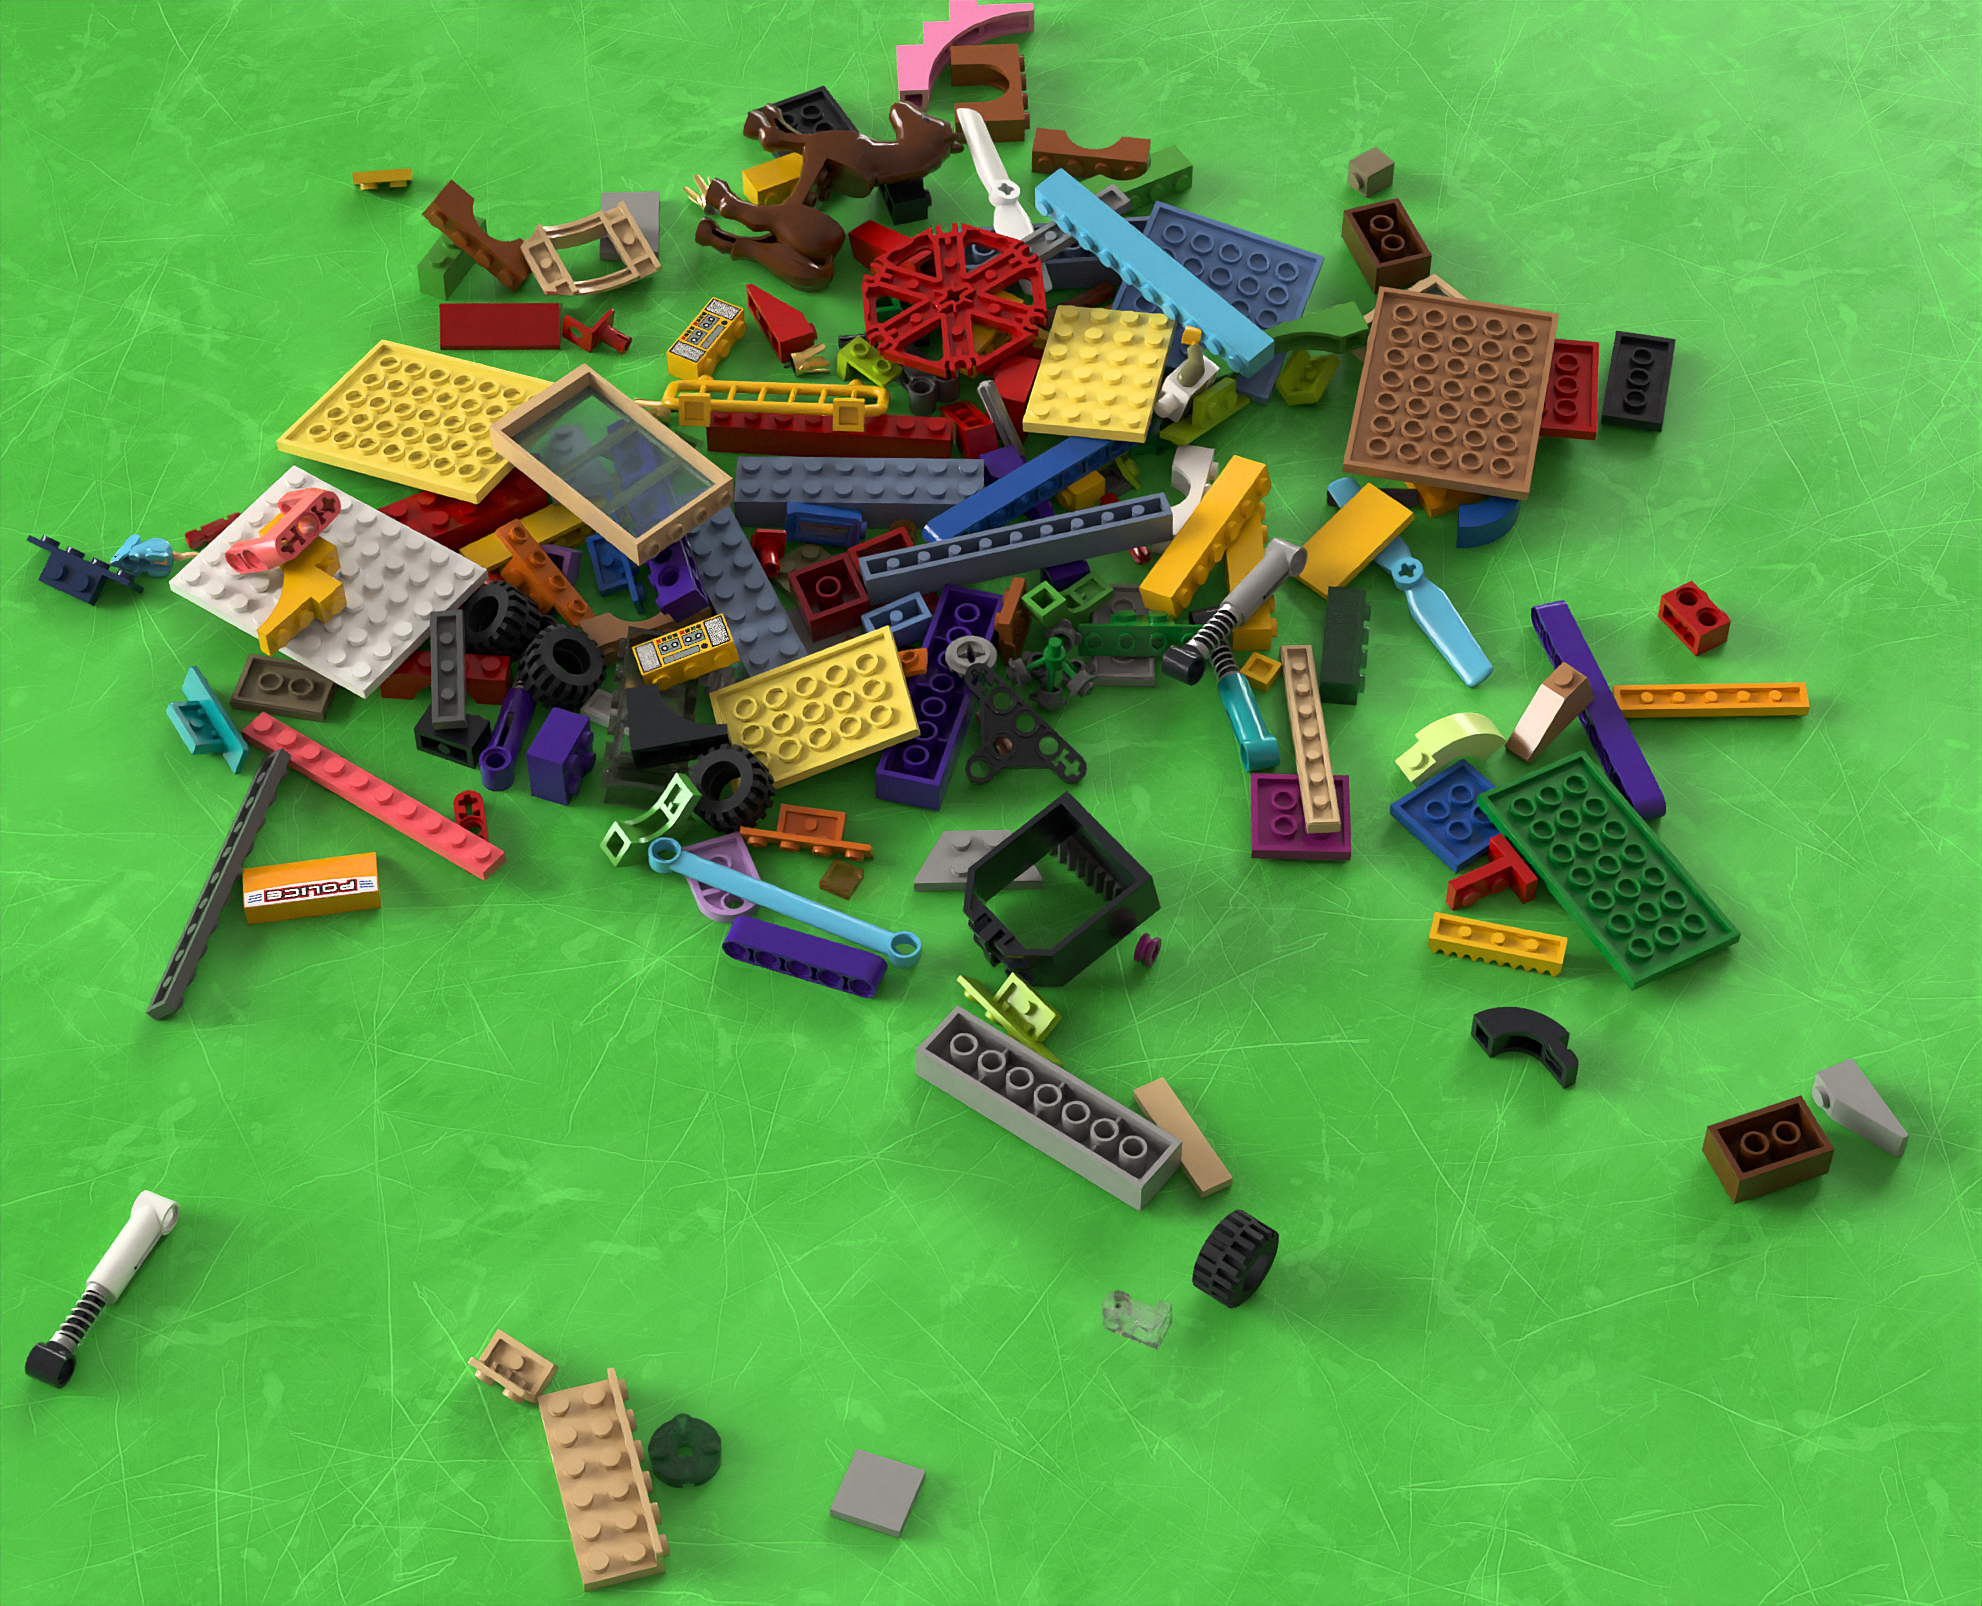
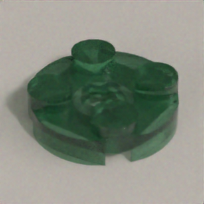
M678 1414L672 1420L661 1425L650 1439L648 1455L652 1471L661 1482L674 1488H683L682 1484L689 1485L694 1483L695 1486L702 1485L713 1478L721 1466V1438L709 1423L698 1418H692L688 1414ZM690 1447L694 1455L691 1457L684 1455L680 1458L678 1457L679 1449Z

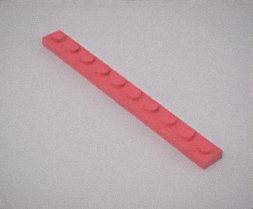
M264 711L241 731L243 740L267 754L283 748L291 755L287 766L483 881H486L507 861L503 850Z

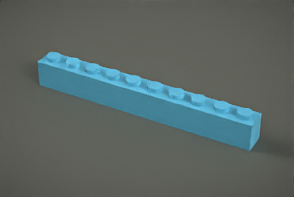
M1062 168L1035 187V205L1043 216L1051 218L1057 223L1061 231L1069 233L1078 240L1083 249L1090 250L1099 257L1104 266L1115 270L1126 284H1132L1137 288L1147 301L1154 302L1159 306L1169 319H1175L1184 329L1185 326L1200 329L1202 332L1200 341L1206 345L1212 354H1218L1224 359L1234 372H1240L1249 379L1274 358V339Z

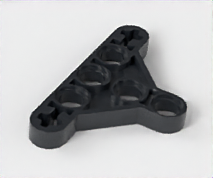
M975 663L968 667L965 672L964 681L968 690L980 701L981 747L969 758L965 767L966 777L970 782L976 785L986 784L1001 769H1050L1067 784H1077L1083 780L1086 775L1087 766L1079 753L989 666L983 663ZM974 671L977 674L985 672V682L990 687H992L994 682L999 685L991 690L987 698L982 695L987 692V689L982 684L978 683L975 686L972 684V673ZM1000 692L1007 693L1012 700L1010 707L1004 710L997 709L993 704V697ZM1021 715H1029L1033 718L1035 727L1030 732H1021L1016 727V720ZM1006 738L1011 742L1012 750L1010 753L999 755L994 751L993 744L997 739ZM1044 738H1053L1058 743V750L1054 754L1045 755L1041 752L1039 743ZM1064 749L1068 752L1064 756L1065 760L1070 764L1079 763L1078 772L1080 774L1078 776L1075 774L1065 775L1066 766L1061 761L1058 762L1057 766L1052 763V761L1060 757ZM976 761H984L989 766L988 775L984 778L974 777L970 771L971 765Z

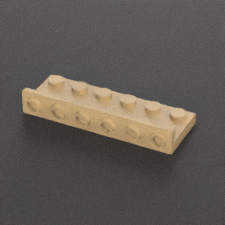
M614 1367L607 1369V1380L537 1396L585 1592L666 1572L664 1557L670 1556L666 1535H658L656 1525L662 1524L657 1502L650 1503L648 1497L649 1493H653L649 1471H641L639 1462L645 1461L641 1440L634 1441L631 1432L637 1430L632 1409L625 1410L623 1401L629 1400L624 1378L617 1380Z

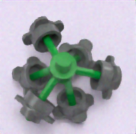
M1061 619L1057 626L1046 629L1044 636L1049 641L1044 652L1032 653L1027 650L1021 654L1019 659L1013 660L1012 657L1009 658L1010 666L1005 668L1007 672L1006 678L1011 681L1013 686L1019 684L1021 689H1025V684L1032 680H1038L1043 684L1037 686L1036 693H1031L1029 699L1038 702V707L1043 710H1056L1057 705H1067V700L1062 698V689L1054 686L1056 671L1063 669L1062 685L1071 691L1069 694L1070 699L1074 696L1084 698L1090 695L1096 686L1093 681L1098 675L1094 673L1096 666L1092 662L1085 664L1080 659L1069 661L1066 658V653L1073 648V645H1080L1083 639L1080 633L1074 631L1071 627V622L1067 619Z

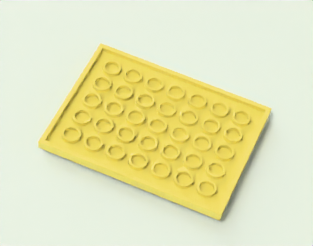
M382 339L277 439L276 443L278 450L281 452L479 504L515 467L492 448L489 426L554 384V382ZM561 419L520 446L529 453Z

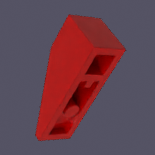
M752 283L746 285L747 307L781 364L790 361V353L802 352L814 346V340H817L816 329L813 323L807 322L802 312Z
M967 399L938 407L941 417L953 418V440L964 459H979L980 454L999 449L994 422Z

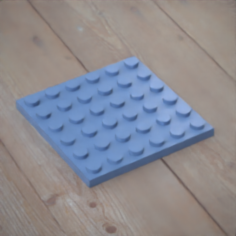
M1157 200L1142 233L1261 330L1274 327L1284 321L1290 322L1302 318L1324 261V256ZM1122 281L1110 309L1164 314L1159 306L1154 302L1147 301L1137 288L1132 284H1126L1124 281ZM1178 322L1164 370L1172 373L1188 358L1187 348L1190 345L1181 343L1185 329ZM1200 341L1199 345L1207 349L1206 345ZM1288 351L1274 354V358L1249 379L1241 374L1236 380V393L1249 396L1251 401L1267 406Z

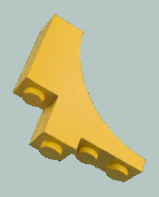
M279 513L259 531L260 538L285 515ZM319 535L296 558L278 566L284 575L281 596L271 615L256 630L261 651L270 657L280 648L285 647L302 629L308 627L312 620L316 618L325 624L334 615L339 614L344 606L347 605L343 583L333 578L341 568L337 547Z

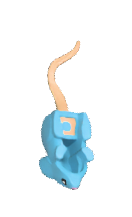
M134 534L115 553L110 561V565L124 571H131V575L139 577L143 572H147L151 577H163L170 574L174 560L183 561L188 558H195L199 553H178L173 551L169 542L162 538H152L141 542L140 536Z

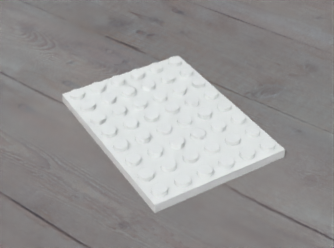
M293 466L169 581L171 591L258 639L256 630L267 620L276 607L282 593L284 575L278 566L270 570L241 574L228 564L225 559V553L238 541L260 538L259 531L281 513L278 508V501L287 492L312 487L334 492L341 502L340 513L319 536L337 547L341 568L333 578L343 583L347 605L344 606L339 614L334 615L325 624L315 618L308 627L302 629L285 647L280 648L278 651L366 699L430 636V612L457 610L489 578L488 571L484 567L345 492Z

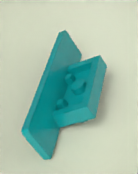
M190 666L182 686V691L189 701L169 702L166 713L192 755L222 753L233 773L240 774L249 755L248 745L241 737L234 722L229 718L220 700L212 691L207 679L204 678L197 666Z

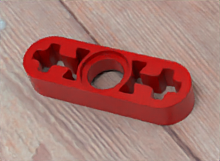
M473 790L459 793L453 801L456 824L466 830L472 827L481 829L477 836L489 842L482 796ZM472 804L473 815L467 816L466 805Z

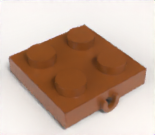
M1013 577L1010 588L1005 589L1003 594L1002 611L997 612L995 616L994 629L999 632L997 649L999 653H1002L1003 665L1006 667L1010 666L1009 658L1012 657L1013 660L1020 658L1032 623L1031 614L1025 610L1021 597L1028 593L1026 578Z

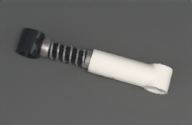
M148 1190L140 1193L132 1207L131 1218L86 1281L85 1293L81 1295L82 1300L76 1302L77 1308L71 1309V1315L65 1319L66 1323L60 1325L61 1331H57L50 1341L37 1343L30 1351L25 1363V1373L27 1376L58 1389L63 1388L69 1382L76 1366L75 1354L78 1351V1346L82 1345L81 1339L88 1337L86 1332L93 1329V1322H98L97 1316L103 1314V1307H108L110 1303H115L161 1235H167L173 1230L180 1215V1204Z

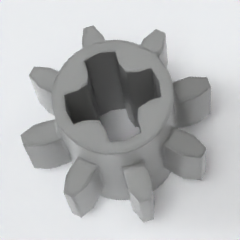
M727 666L701 675L698 684L705 685L704 694L709 695L711 692L740 682V678L733 677L735 668Z

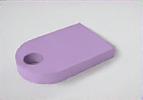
M740 831L681 848L761 880L743 837L740 835ZM686 876L700 911L711 920L720 923H733L736 917L742 915L751 917L760 908L758 904ZM733 901L743 904L737 909H730L726 906Z

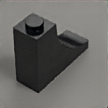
M658 683L626 689L630 750L637 770L697 760V757L701 754L705 756L709 754L708 749L714 746L718 750L721 744L733 746L727 723L715 725L700 724L680 717L663 701Z

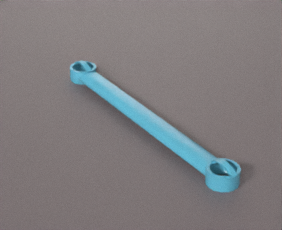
M658 838L648 848L649 865L656 872L671 873L674 871L885 954L888 956L889 961L897 967L909 968L916 965L920 960L921 941L912 932L901 931L893 933L682 850L680 844L673 838ZM669 850L676 853V856L670 860H664L657 852ZM909 944L916 951L910 955H905L898 951L895 946Z

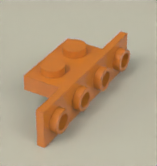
M518 518L496 529L494 533L513 555V558L500 575L507 583L534 600L539 607L538 611L540 614L550 615L556 608L566 622L574 627H579V622L596 616Z
M781 804L776 831L747 827L740 828V835L744 840H747L748 845L766 848L767 843L780 845L781 850L788 852H799V848L811 849L812 854L824 857H831L833 852L845 854L844 858L853 861H864V857L873 858L874 850L869 844L843 841L847 820L846 812Z

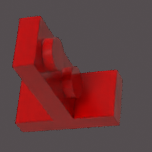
M1502 833L1490 838L1487 856L1490 863L1448 881L1446 903L1452 911L1463 906H1471L1479 899L1492 893H1500L1508 886L1523 904L1535 899L1538 878Z

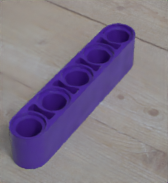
M743 915L735 918L722 943L723 951L733 959L864 998L875 996L888 968L887 962L874 953Z

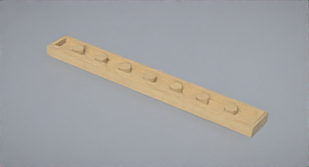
M1312 645L1280 646L1279 656L1282 663V675L1307 833L1340 832L1341 822Z

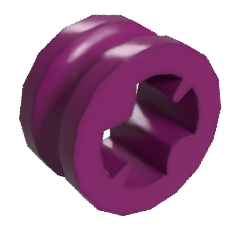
M1143 933L1134 951V961L1140 962L1144 960L1146 966H1152L1161 948V938L1155 937L1151 939L1150 934Z

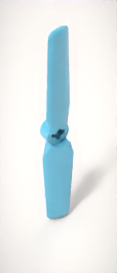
M1352 477L1338 479L1327 487L1340 509L1362 489ZM1398 535L1373 560L1393 576L1395 586L1406 593L1412 618L1468 687L1481 684L1491 675L1493 666L1444 591L1425 578L1421 562L1411 557L1409 547ZM1408 571L1410 574H1414V576L1409 578L1407 575L1403 576V573Z

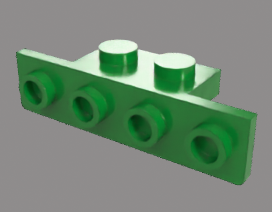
M1122 610L1118 611L1117 614H1110V624H1078V633L1083 638L1081 644L1078 645L1079 656L1163 657L1167 649L1172 645L1181 647L1183 644L1188 643L1189 640H1192V637L1197 635V632L1204 625L1174 624V616L1168 615L1165 611H1151L1148 615H1136L1134 611Z

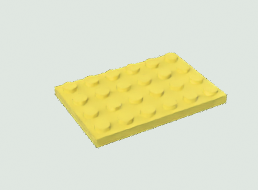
M1058 305L1022 422L1023 431L1145 443L1177 321L1169 319L1165 314L1161 313L1153 314Z
M888 625L709 693L716 724L727 723L733 745L736 744L740 745L743 749L746 748L769 769V773L774 779L772 786L775 789L921 735L894 636ZM741 777L731 780L733 793L737 791Z

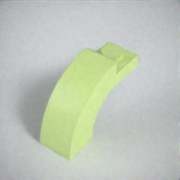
M1472 712L1458 713L1439 719L1416 733L1415 736L1419 741L1395 760V762L1415 787H1418L1449 761L1461 756H1475L1483 762L1508 741L1486 716Z

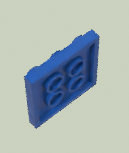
M1464 758L1390 805V814L1455 874L1486 855L1489 849L1490 838L1500 834V831L1476 804L1478 794L1495 788V786Z

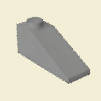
M1853 1058L1817 1072L1812 1089V1097L1817 1106L1822 1107L1832 1120L1896 1158L1903 1156L1909 1135Z

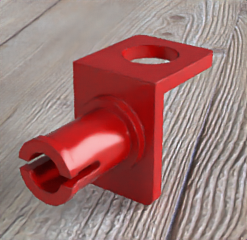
M611 308L592 329L568 315L563 320L562 336L589 353L599 343L603 342L623 355L632 343L630 336H626L613 328L615 310ZM570 327L578 329L582 334V338L576 337Z
M756 529L755 535H751V548L759 563H761L766 576L769 578L775 577L780 573L779 559L784 557L787 531Z

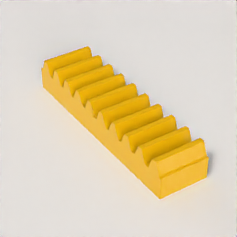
M1435 912L1428 947L1432 953H1436L1439 949L1443 950L1445 956L1456 952L1460 959L1466 954L1470 956L1472 961L1482 957L1486 964L1496 960L1498 966L1501 967L1506 962L1510 964L1512 969L1522 965L1526 972L1536 968L1538 974L1541 975L1548 970L1552 977H1556L1562 970L1568 938Z

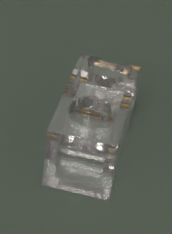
M1112 1291L1103 1298V1325L1113 1333L1158 1350L1172 1323V1304L1159 1299L1154 1307L1133 1300L1124 1291Z

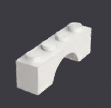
M1193 445L1177 447L1172 464L1171 486L1181 491L1187 498L1180 504L1170 507L1173 513V539L1211 488L1212 484H1210V481H1216L1219 463L1214 462L1215 449ZM1172 540L1152 544V552L1163 554Z

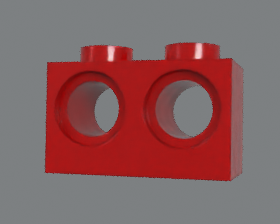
M1693 581L1661 596L1658 617L1696 657L1727 642L1731 620L1723 610H1720L1710 600L1708 594L1701 590Z

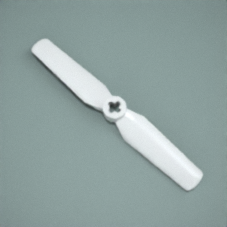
M959 108L957 109V115L976 171L989 193V201L996 207L993 227L998 234L1021 240L1034 232L1029 216L1018 202L1020 188L1017 184L1010 181L982 116L975 110ZM1043 262L1041 266L1044 292L1046 293L1053 286L1045 262ZM1025 279L1018 280L1023 292L1026 295L1033 296L1031 282Z

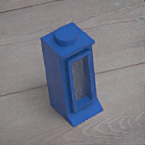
M787 501L786 523L783 527V530L787 531L786 542L799 541L851 548L859 544V539L865 540L867 521H862L861 510Z

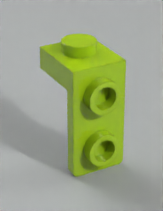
M859 335L838 351L836 357V375L843 381H846L855 372L860 371L878 386L885 388L902 374L901 366L895 362L883 359V356L878 354V350L874 346L871 347Z

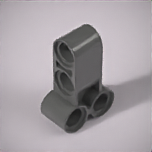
M913 343L906 346L905 352L931 360ZM898 364L902 367V374L894 381L909 393V410L915 416L931 415L936 410V402L946 404L959 399V369L956 371V378H952L950 369L947 368L946 379Z

